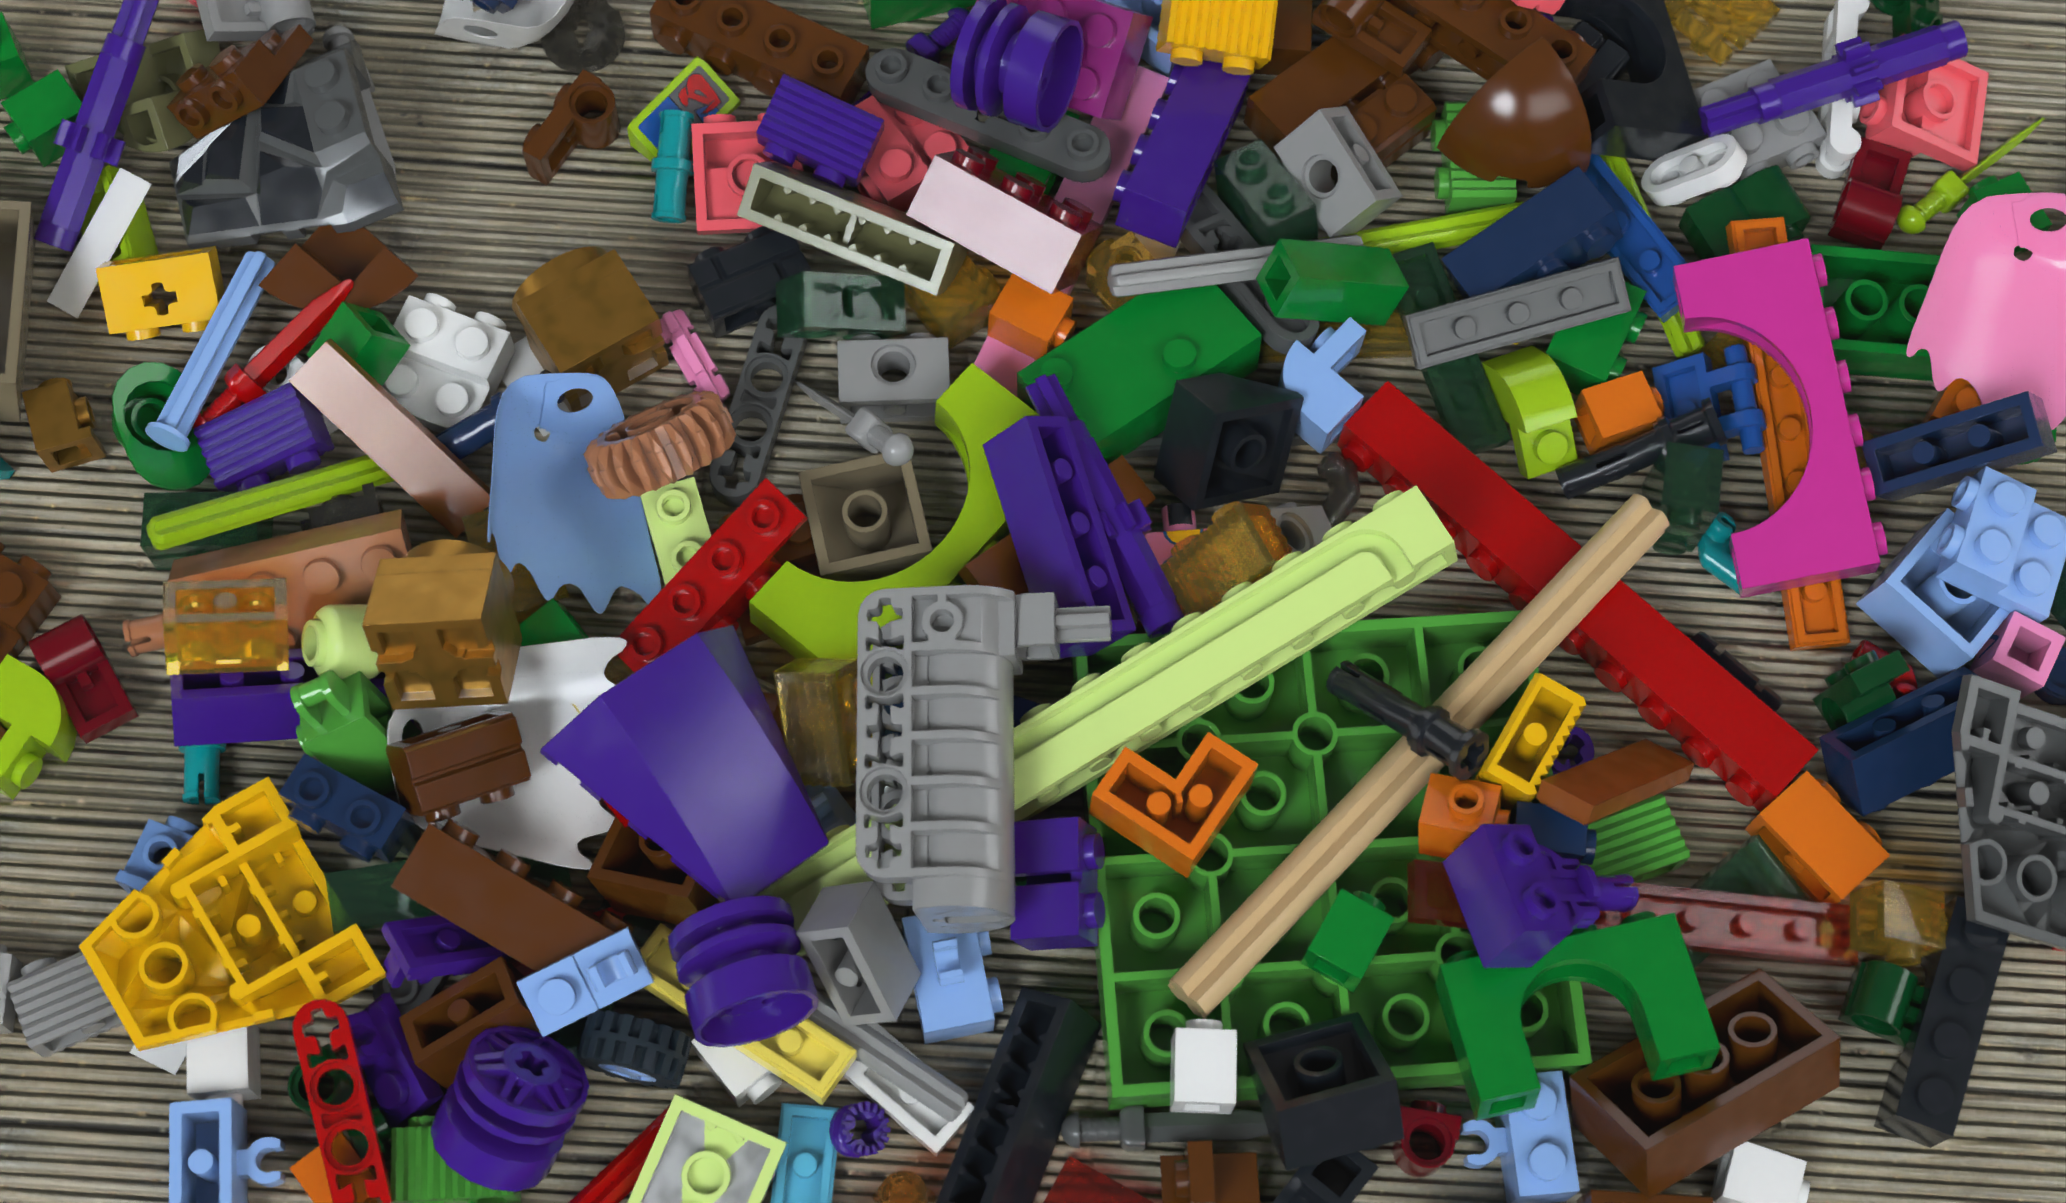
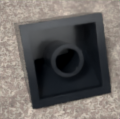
M1224 373L1176 380L1154 478L1192 511L1279 493L1304 397L1296 391Z
M1359 1012L1243 1043L1244 1053L1269 1136L1286 1171L1314 1166L1325 1160L1361 1150H1372L1383 1144L1405 1139L1396 1078Z

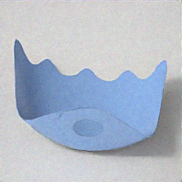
M577 372L526 375L510 383L503 392L497 407L494 427L487 540L489 543L491 534H493L498 557L507 566L510 573L515 564L520 563L526 567L545 600L549 601L554 598L561 586L572 584L582 591L593 610L598 614H602L617 588L625 587L631 589L649 604L661 591V583L641 497L631 496L627 499L606 498L599 487L593 483L587 470L589 466L583 454L590 442L596 439L600 433L609 430L613 424L625 420L621 405L613 388L604 377L598 374ZM580 388L591 392L593 396L591 403L580 411L566 412L557 405L559 397L571 389ZM536 427L550 432L546 441L542 442L536 439L534 433Z

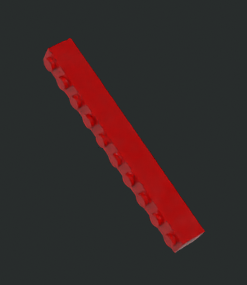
M1389 381L1343 425L1337 446L1341 449V453L1348 464L1359 472L1364 473L1367 471L1383 485V491L1386 495L1397 490H1401L1404 493L1417 485L1455 541L1456 549L1466 557L1470 569L1485 581L1493 580L1507 592L1511 604L1517 610H1523L1582 548L1580 544ZM1622 580L1616 583L1558 645L1565 652L1571 655L1578 654L1594 668L1596 677L1605 687L1616 693L1622 692L1638 706L1640 716L1650 726L1658 730L1665 729L1682 744V751L1689 760L1699 767L1710 768L1726 782L1725 787L1734 799L1745 806L1755 807L1759 812H1762L1819 751L1817 747Z

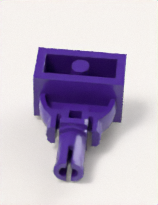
M1482 824L1443 861L1483 968H1531L1575 928H1588L1590 925H1593L1595 920L1599 918L1600 911L1630 912L1635 908L1639 899L1637 887H1619L1630 886L1635 882L1629 874L1595 875L1594 870L1590 866L1580 865L1577 858H1561L1551 849L1538 844L1530 825Z

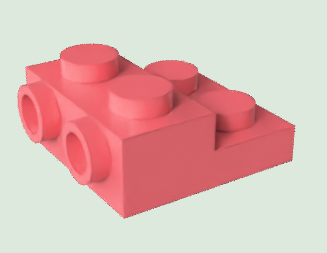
M1958 59L1948 62L1947 65L1884 85V89L1878 90L1879 101L1861 106L1859 121L1867 125L1865 138L1912 153L1911 158L1919 153H1923L1964 172L1978 164L1989 73Z
M874 95L855 105L859 109L884 119L883 133L857 189L860 195L903 212L909 209L935 155L955 151L956 149L967 151L969 148L961 135L878 102Z
M766 112L758 114L757 121L736 122L734 115L714 114L705 116L703 123L691 124L698 235L750 233L762 227V225L737 216L753 164L774 161L763 154L765 146L758 143L756 135ZM795 160L792 167L804 172L803 164Z

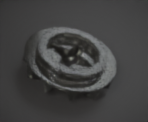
M575 0L568 13L556 27L541 38V44L547 57L556 66L575 73H581L583 69L588 72H594L608 66L618 57L625 42V27L619 10H614L606 0ZM581 19H586L589 29L592 31L587 32L586 39L583 40V47H580L575 33L572 31L577 30Z

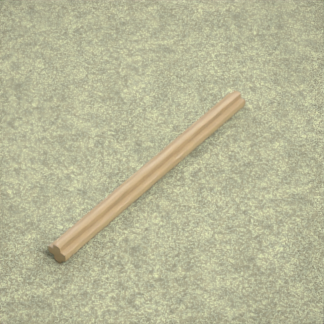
M1633 494L1431 706H1441L1450 713L1451 720L1468 730L1479 729L1665 533L1664 530L1670 524L1663 511L1652 508L1646 497ZM1402 736L1169 980L1168 987L1173 994L1185 1002L1194 1014L1205 1019L1426 786L1430 773L1437 774L1445 764L1430 755L1427 757L1417 755L1411 751L1406 737Z

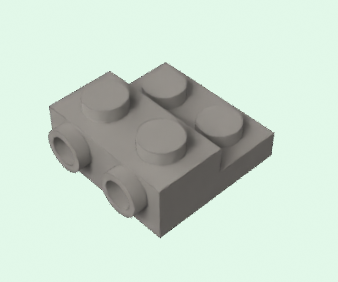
M1768 59L1693 89L1700 108L1748 92L1749 87L1768 82L1769 79L1778 77L1780 74L1771 59ZM1811 109L1764 124L1756 122L1723 133L1732 135L1747 155V162L1741 176L1733 184L1724 188L1732 187L1744 178L1773 165H1778L1780 169L1789 166L1794 170L1812 162L1819 155L1818 149L1827 136L1813 110Z

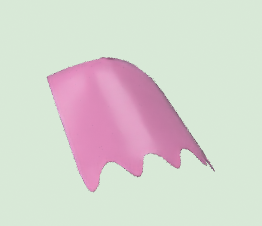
M2038 192L1988 196L1972 204L1960 216L1953 227L1913 326L1906 354L1907 357H1912L1920 349L1928 351L1931 359L1933 383L1938 392L1944 390L1955 379L1962 378L1974 387L1982 405L2026 391L2042 398L2051 430H2053L2066 417V224L2055 231H2042L2032 226L2030 217L2035 211L2044 208L2057 209L2066 215V194ZM2017 246L2027 248L2029 251H2032V255L2028 260H2019L2014 256V248Z

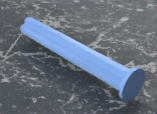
M258 250L245 253L157 421L149 422L146 426V434L161 446L178 452L188 450L190 441L187 436L264 292V289L259 284L276 266L275 262L267 257L265 253Z

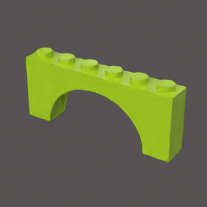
M971 363L936 400L934 425L948 437L959 453L965 469L968 493L962 511L942 542L928 555L910 567L895 574L869 581L844 582L824 579L809 574L786 561L749 601L751 623L856 706L858 613L861 603L868 595L881 589L966 584L958 572L966 564L1010 534L983 444L1023 417L1039 416L1038 413L975 364ZM892 605L883 606L882 615L872 617L871 621L877 622L881 628L890 621L902 619V616L896 615ZM904 643L898 646L889 647L902 650L904 648ZM885 674V679L892 677V674Z

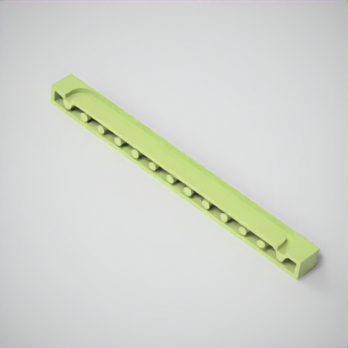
M1416 485L1404 493L1401 490H1397L1385 495L1373 506V512L1354 523L1352 521H1344L1337 524L1325 533L1322 538L1323 542L1305 553L1295 551L1284 556L1274 564L1272 572L1253 584L1247 581L1234 586L1224 594L1221 599L1222 603L1203 614L1201 612H1194L1186 615L1173 625L1172 633L1154 644L1145 642L1133 647L1123 655L1121 664L1102 675L1101 673H1092L1083 677L1072 686L1071 694L1053 705L1043 703L1026 712L1020 719L1021 724L1014 727L1015 822L1029 820L1107 773L1125 746L1136 754L1140 753L1458 561L1455 541L1418 486ZM903 819L888 824L885 823V827L890 830V824L902 827ZM856 823L852 826L847 824L841 825L825 833L829 840L827 847L756 896L779 897L789 903L794 916V929L798 931L823 887L873 881V879L866 875L857 861ZM889 844L884 845V852L893 849L897 856H901L902 850L895 849L894 846ZM893 883L896 891L905 890V883ZM802 943L801 949L796 954L800 957L806 954Z

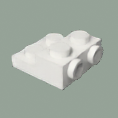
M427 293L424 300L408 295L393 326L411 346L382 387L422 425L430 430L441 433L490 404V397L495 394L516 349L510 332L505 331L507 328L506 324L498 317L481 311L476 313L474 319L455 312L456 306L450 300L434 293Z

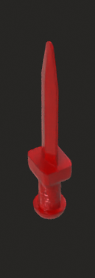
M345 279L313 299L244 368L235 363L224 377V382L228 386L227 389L198 415L192 427L193 430L242 406L244 403L246 404L266 394L267 392L263 387L324 328L342 301L346 299L352 290L353 280Z

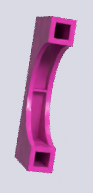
M1805 238L1673 266V284L1684 333L1694 331L1726 333L1746 340L1762 349L1782 367L1791 379L1803 403L1807 417L1809 455L1805 472L1797 488L1787 502L1768 519L1754 527L1731 534L1729 547L1740 598L1877 572L1881 563L1879 556L1888 554L1887 541L1882 522L1872 523L1867 501L1876 499L1874 482L1870 468H1860L1855 447L1863 446V434L1858 414L1847 413L1843 396L1844 393L1851 392V381L1845 359L1835 360L1831 340L1839 339V327L1834 307L1824 308L1819 287L1827 286L1828 282L1822 254L1812 255L1809 239Z

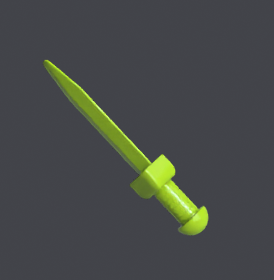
M2045 118L2039 119L2013 135L1960 177L1952 170H1948L1940 176L1925 197L1913 206L1904 205L1900 209L1897 217L1899 228L1907 234H1919L1925 230L1926 222L1940 211L1941 213H1948L1957 207L1969 193V188L1966 184L2019 145Z

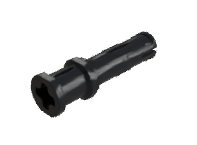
M1710 398L1701 400V407L1672 419H1668L1665 416L1657 418V422L1652 423L1654 429L1555 469L1566 498L1568 500L1665 460L1669 464L1673 462L1675 464L1684 461V455L1716 442L1720 446L1727 444L1728 440Z
M1349 660L1341 662V668L1336 666L1329 674L1326 685L1329 693L1347 701L1362 710L1366 715L1405 736L1411 751L1421 757L1430 755L1449 767V774L1458 780L1470 778L1484 763L1489 752V736L1479 729L1468 730L1450 719V713L1441 706L1423 707L1385 682L1379 681L1364 672Z

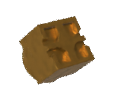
M589 246L563 253L535 270L520 285L513 297L512 309L524 327L530 349L544 370L546 369L551 373L578 372L598 374L610 383L616 394L669 365L667 352L663 346L665 342L661 336L663 332L660 318L615 249L607 252L603 248ZM571 389L564 393V403L570 412L586 408L593 399L591 392L586 389Z
M441 539L420 544L411 549L403 558L380 559L362 627L371 651L378 654L376 661L378 671L385 673L384 688L392 710L508 704L522 642V634L512 605L515 590L513 577L507 566L498 558L496 552H490L478 545L465 541Z

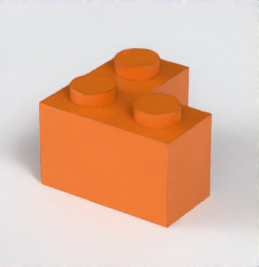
M1208 732L1175 779L1125 746L1092 793L1089 814L1188 879L1251 786L1259 764Z

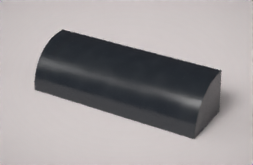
M1025 987L1021 988L936 1203H1033L1060 1134L1062 1123L1067 1116L1101 1028V1024L1074 1001Z

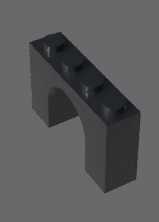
M1565 0L1560 10L1554 16L1579 19L1595 26L1611 41L1627 51L1630 57L1627 64L1630 82L1600 78L1580 94L1590 125L1591 154L1655 161L1667 153L1705 140L1708 137V134H1704L1701 127L1702 120L1698 114V103L1664 0Z

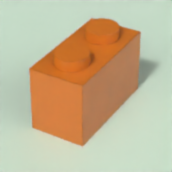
M1808 771L1803 773L1745 828L1750 836L1825 913H1828L1890 856L1882 847L1883 843L1878 833L1867 823L1856 821L1841 805V799L1835 789L1826 781L1815 779Z

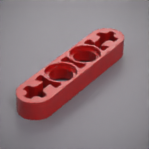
M326 999L313 1000L304 1004L296 1013L293 1021V1037L332 1202L357 1203L354 1184L350 1183L341 1189L338 1177L340 1175H359L374 1166L377 1179L364 1180L367 1195L372 1199L380 1198L382 1203H394L351 1021L347 1013L337 1003ZM323 1011L329 1020L338 1019L339 1028L332 1030L329 1036L332 1050L336 1053L346 1047L348 1058L328 1059L312 1068L310 1057L323 1056V1052L318 1038L315 1036L306 1037L305 1028L314 1024L315 1013ZM332 1070L346 1071L351 1075L354 1082L352 1096L340 1105L326 1104L319 1095L321 1078ZM355 1129L365 1135L368 1141V1151L361 1162L346 1166L336 1160L333 1154V1143L341 1132Z

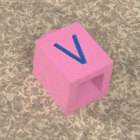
M2014 611L2005 618L1978 651L1969 670L1982 678L2021 690V699L2044 687L2066 637Z

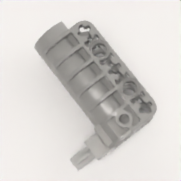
M985 585L881 589L868 595L861 603L858 613L857 861L866 875L875 881L883 899L893 905L912 906V910L927 932L946 934L985 932L1001 929L1015 922L1013 675L1023 674V660L1060 659V643L1112 641L1110 606L1059 608L1054 592L1015 595V592L1012 590ZM892 605L896 615L902 616V619L890 621L881 628L877 622L871 621L872 617L882 615L883 606ZM904 643V648L902 650L889 647L898 646ZM898 665L903 669V676L898 675ZM886 673H889V674H892V675H897V676H894V677H890V678L885 679V674H886ZM903 701L902 708L891 706ZM885 705H890V715L886 712ZM885 730L901 732L902 734L896 737L894 733L885 736ZM892 759L894 763L903 760V766L898 767L886 764V760ZM869 761H872V767L869 768ZM897 782L902 785L903 790L898 789L884 794L886 786L897 789ZM871 790H872V805H871V803H870V798H869V797H870V792H871ZM903 819L902 827L891 824L890 830L885 827V823L888 824ZM889 844L894 846L895 849L902 850L901 856H897L893 849L884 852V845ZM893 883H905V890L896 891Z

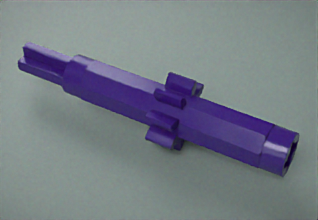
M160 0L122 1L112 32H108L75 123L63 118L61 120L54 144L66 149L33 239L73 252L104 163L117 167L126 142L116 139L114 136L146 47L143 45Z
M1952 20L1871 46L1869 41L1862 42L1860 36L1835 44L1837 54L1833 55L1832 59L1769 79L1768 82L1749 87L1748 92L1700 107L1698 114L1702 120V130L1704 134H1708L1709 138L1756 122L1764 124L1776 119H1784L1845 99L1846 103L1852 102L1855 108L1879 101L1878 90L1884 89V85L1966 57L1968 53L1966 35L1957 20Z
M1055 373L1048 377L1044 374L1036 378L1035 383L1026 386L1025 390L1039 416H1068L1125 595L1138 620L1141 621L1149 638H1156L1170 632L1173 625L1185 616L1144 536L1145 533L1152 530L1150 527L1152 520L1140 498L1129 504L1127 503L1099 447L1090 435L1084 421L1078 419Z

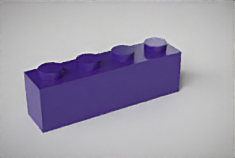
M1203 60L1200 66L1175 64L1165 89V94L1170 96L1167 101L1161 98L1157 100L1148 123V129L1153 131L1150 136L1141 133L1130 164L1135 165L1133 172L1125 169L1122 171L1114 190L1112 200L1120 203L1116 226L1173 248L1177 247L1241 111L1252 75L1226 73L1222 70L1223 63Z
M1025 416L984 443L985 455L1029 593L1054 592L1059 608L1111 607L1112 641L1060 643V658L1091 656L1137 630L1068 416Z
M302 648L169 656L174 747L298 739L296 727L300 724V715L292 703L290 689L299 683L309 682L319 677V675H317L313 667L305 663ZM380 672L370 681L388 698L384 688L386 676L384 672Z

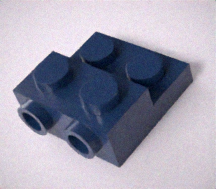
M305 753L278 793L291 810L288 815L290 820L316 835H319L321 830L325 828L342 837L338 845L353 856L368 863L374 855L390 864L399 851L410 856L422 836V832L415 824L407 808Z

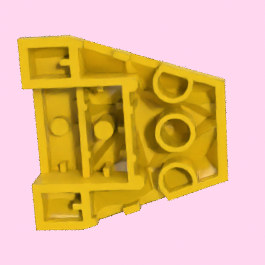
M269 776L215 805L201 819L204 825L180 850L174 847L161 861L163 867L140 891L133 889L79 945L80 950L138 1051L295 1016L304 1004L313 1000L326 999L340 1004L386 977L385 970L356 923L353 924L304 842L297 823L288 818L290 811L279 796Z

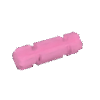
M681 309L666 312L660 319L663 332L661 336L666 344H673L669 347V350L690 386L696 385L693 392H714L718 394L721 402L724 403L730 396V389L721 374H714L718 371V368L698 333L694 332L691 334L690 331L694 329V326L686 312Z

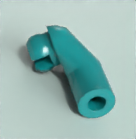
M1713 512L1707 520L1700 522L1696 532L1699 561L1705 570L1739 594L1729 547L1730 536L1735 532L1736 524L1730 515L1724 512Z

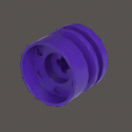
M1006 0L977 1L965 19L952 58L950 89L951 98L956 107L970 111L979 110L981 114L991 117H997L1004 111L1009 123L1049 133L1059 124L1067 111L1076 89L1084 50L1083 30L1079 21L1039 10L1030 16L1026 6L1016 3L1007 4Z
M762 895L741 897L718 903L694 913L678 924L668 936L672 959L677 962L676 972L678 980L681 984L690 988L685 994V1005L695 1040L699 1043L711 1047H731L768 1039L792 1029L809 1018L817 1009L818 995L808 962L796 955L801 949V941L796 934L797 930L794 929V916L791 906L782 898Z
M513 1026L485 1029L471 1040L464 1060L457 1069L454 1083L449 1086L435 1114L430 1132L436 1151L445 1163L468 1181L486 1188L517 1192L535 1187L548 1176L563 1146L565 1135L572 1129L576 1115L581 1112L586 1102L590 1085L584 1067L571 1051L551 1037H542L541 1033L531 1029Z

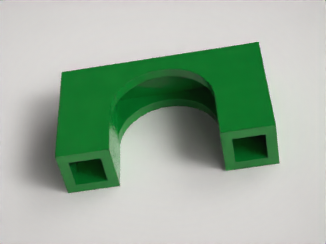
M1646 911L1626 917L1620 922V925L1598 929L1596 925H1590L1588 928H1575L1531 968H1483L1477 950L1457 953L1448 958L1445 964H1440L1435 987L1475 1121L1535 1108L1541 1086L1523 1032L1521 1008L1534 993L1550 984L1563 981L1586 982L1606 990L1617 998L1628 1011L1633 1021L1652 1081L1711 1068L1721 1048L1675 912L1656 916L1654 912Z

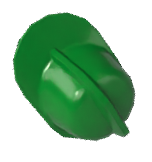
M143 362L128 368L116 382L112 394V429L118 442L125 448L131 464L140 476L151 485L168 491H186L200 485L210 473V469L206 465V459L201 454L202 448L198 445V438L193 433V428L187 436L190 446L185 452H178L163 447L153 441L145 432L149 422L157 421L182 373L178 369L162 362Z

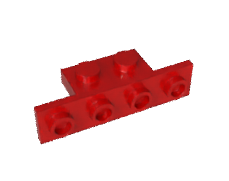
M765 478L618 636L625 639L627 644L617 656L635 673L696 633L732 625L735 631H737L739 623L736 620L748 609L749 601L782 567L773 556L806 522L808 517L769 479Z

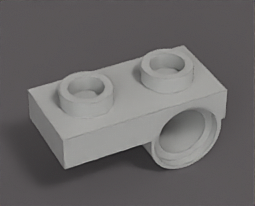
M196 0L207 42L257 41L273 29L278 34H281L298 24L310 36L315 31L316 21L310 0Z

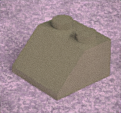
M881 453L798 472L821 578L844 582L879 579L910 567L932 551L911 460L902 466H891L884 461Z

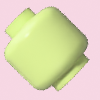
M329 604L320 608L312 620L306 621L301 638L302 654L305 663L313 667L317 675L332 670L341 679H344L361 671L370 680L380 673L376 666L378 654L371 651L362 627L367 604Z

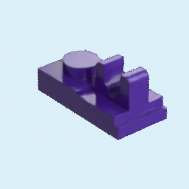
M440 915L385 922L381 929L390 947L382 967L392 988H399L405 977L408 981L418 979L420 984H426L433 977L474 973L500 956L508 962L511 958L509 955Z
M386 993L381 994L362 1012L350 1014L348 1017L351 1021L361 1067L367 1076L365 1079L390 1127L401 1128L408 1126L409 1118L422 1115L442 1098L444 1094L438 1082L415 1065L399 1017L402 1015L391 994ZM339 1023L332 1030L339 1028Z

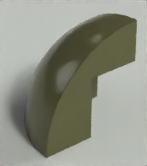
M204 29L178 34L143 45L146 47L117 127V130L124 134L122 141L126 142V146L144 152H163L177 148L194 137L186 127L178 122L167 106L181 90L176 85L178 79L197 63H201L205 68L208 67L212 60L220 53L219 42H207ZM99 55L64 66L73 89L81 102H83Z

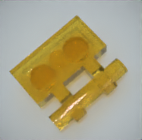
M1664 0L1671 24L1691 41L1689 47L1701 58L1707 55L1720 67L1726 64L1735 52L1723 41L1724 38L1741 51L1776 19L1780 8L1770 0ZM1692 8L1709 24L1705 26L1688 10Z

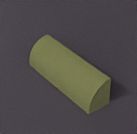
M776 161L753 164L737 216L936 296L944 293L951 285L969 250L907 216L906 212L848 189H841L814 178L813 175Z

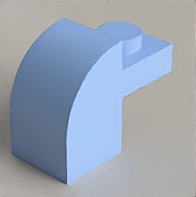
M1351 317L1337 330H1334L1331 326L1325 329L1312 344L1310 350L1296 340L1286 355L1278 387L1296 391L1304 397L1295 433L1320 455L1341 434L1343 425L1360 409L1364 398L1360 392L1338 375L1359 354L1366 334V330Z

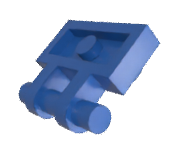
M1736 344L1725 348L1726 367L1713 370L1711 358L1703 352L1652 368L1655 388L1662 397L1664 416L1666 418L1672 419L1701 407V400L1709 397L1727 439L1740 436L1742 451L1746 455L1758 454L1765 450L1762 432L1767 428L1764 411L1757 408L1753 387L1755 383H1758L1755 364L1748 361L1745 345ZM1731 390L1735 412L1722 416L1718 393ZM1715 442L1684 455L1683 462L1678 464L1673 462L1669 464V468L1677 475L1730 460L1727 444L1720 446Z

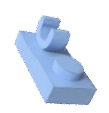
M627 926L519 979L516 983L542 1037L654 983V978Z

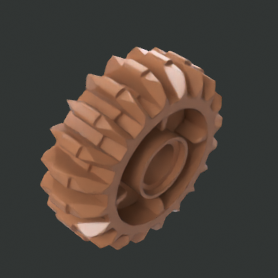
M694 391L688 395L681 394L652 407H646L643 411L628 416L622 422L613 424L609 430L600 433L596 439L590 442L583 454L589 466L587 470L593 483L609 499H627L631 496L639 497L648 491H657L659 488L670 483L675 484L677 480L685 476L693 475V472L701 467L710 465L713 459L721 457L726 450L730 449L736 437V432L731 424L733 419L727 406L723 405L718 394L714 392Z

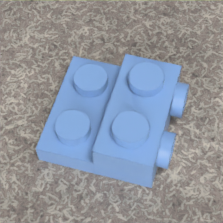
M1985 466L1973 477L1965 476L1953 494L1951 505L1956 508L1952 523L1945 529L1937 545V554L1942 557L1935 577L2010 613L2017 611L2041 623L2049 617L2066 559V517L2035 503L2036 489Z

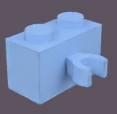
M916 915L903 917L902 932L904 941L921 973L914 986V994L924 1045L994 1031V1013L1003 1012L1004 1009L997 976L986 978L982 956L992 955L989 932L929 933Z
M1562 1070L1537 1073L1541 1090L1535 1108L1494 1117L1496 1128L1487 1121H1475V1119L1465 1122L1460 1127V1135L1475 1134L1480 1136L1485 1143L1484 1153L1467 1155L1463 1159L1465 1167L1472 1169L1483 1168L1500 1156L1506 1203L1566 1202L1580 1192Z
M233 1098L169 1103V1203H248V1179H252L265 1187H276L286 1182L285 1174L281 1171L263 1172L261 1169L262 1158L270 1152L285 1151V1143L275 1137H264L253 1142L247 1149V1110Z

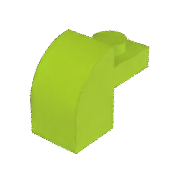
M1531 345L1483 361L1482 366L1492 413L1510 425L1520 474L1527 479H1531L1577 461L1578 456L1570 419L1577 417V413L1568 385L1552 358Z
M7 654L0 664V725L8 729L0 740V793L14 800L21 788L29 787L36 780L43 766L42 759L47 752L64 762L68 761L74 749L77 730L67 713L60 693L51 682L35 669Z

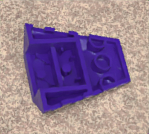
M733 625L696 633L608 689L590 703L540 750V753L557 766L560 763L581 781L580 786L598 801L601 799L605 800L628 819V826L645 840L651 838L672 856L670 860L720 902L758 895L829 844V840Z

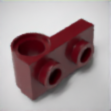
M1861 137V147L1853 159H1851L1828 236L1866 249L1881 250L1893 229L1901 208L1903 195H1900L1912 153Z
M83 614L28 641L38 664L51 684L60 693L70 719L80 738L86 744L139 716L94 629Z
M1414 1100L1411 1101L1410 1107L1400 1106L1405 1139L1393 1142V1157L1398 1167L1413 1177H1427L1436 1173L1450 1159L1454 1152L1455 1144L1459 1141L1462 1116L1446 1114L1447 1107L1445 1105L1432 1101ZM1424 1132L1435 1140L1438 1147V1154L1435 1159L1424 1160L1412 1152L1409 1144V1138L1412 1133Z

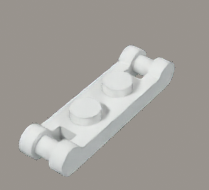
M1836 0L1834 9L1829 13L1824 24L1822 62L1832 59V56L1837 54L1835 44L1857 37L1859 20L1864 17L1868 10L1869 0ZM1845 99L1820 106L1818 110V120L1827 136L1818 149L1819 155L1815 158V165L1819 174L1828 179H1837L1846 172L1851 159L1857 154L1862 143L1858 131L1852 128V124H1855L1858 119L1861 106L1855 108L1852 102L1846 103Z

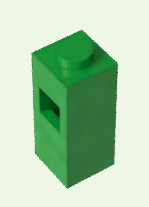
M1283 238L1278 240L1256 277L1274 316L1277 318L1344 323L1351 317L1358 324L1379 326L1386 324L1410 287L1389 248Z

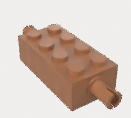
M402 509L173 560L168 584L175 604L174 611L123 621L125 642L131 641V645L127 646L130 656L136 657L142 653L182 645L185 650L188 649L189 655L302 648L303 627L306 621L313 619L315 613L320 608L329 604L368 605L380 559L403 558L412 549Z

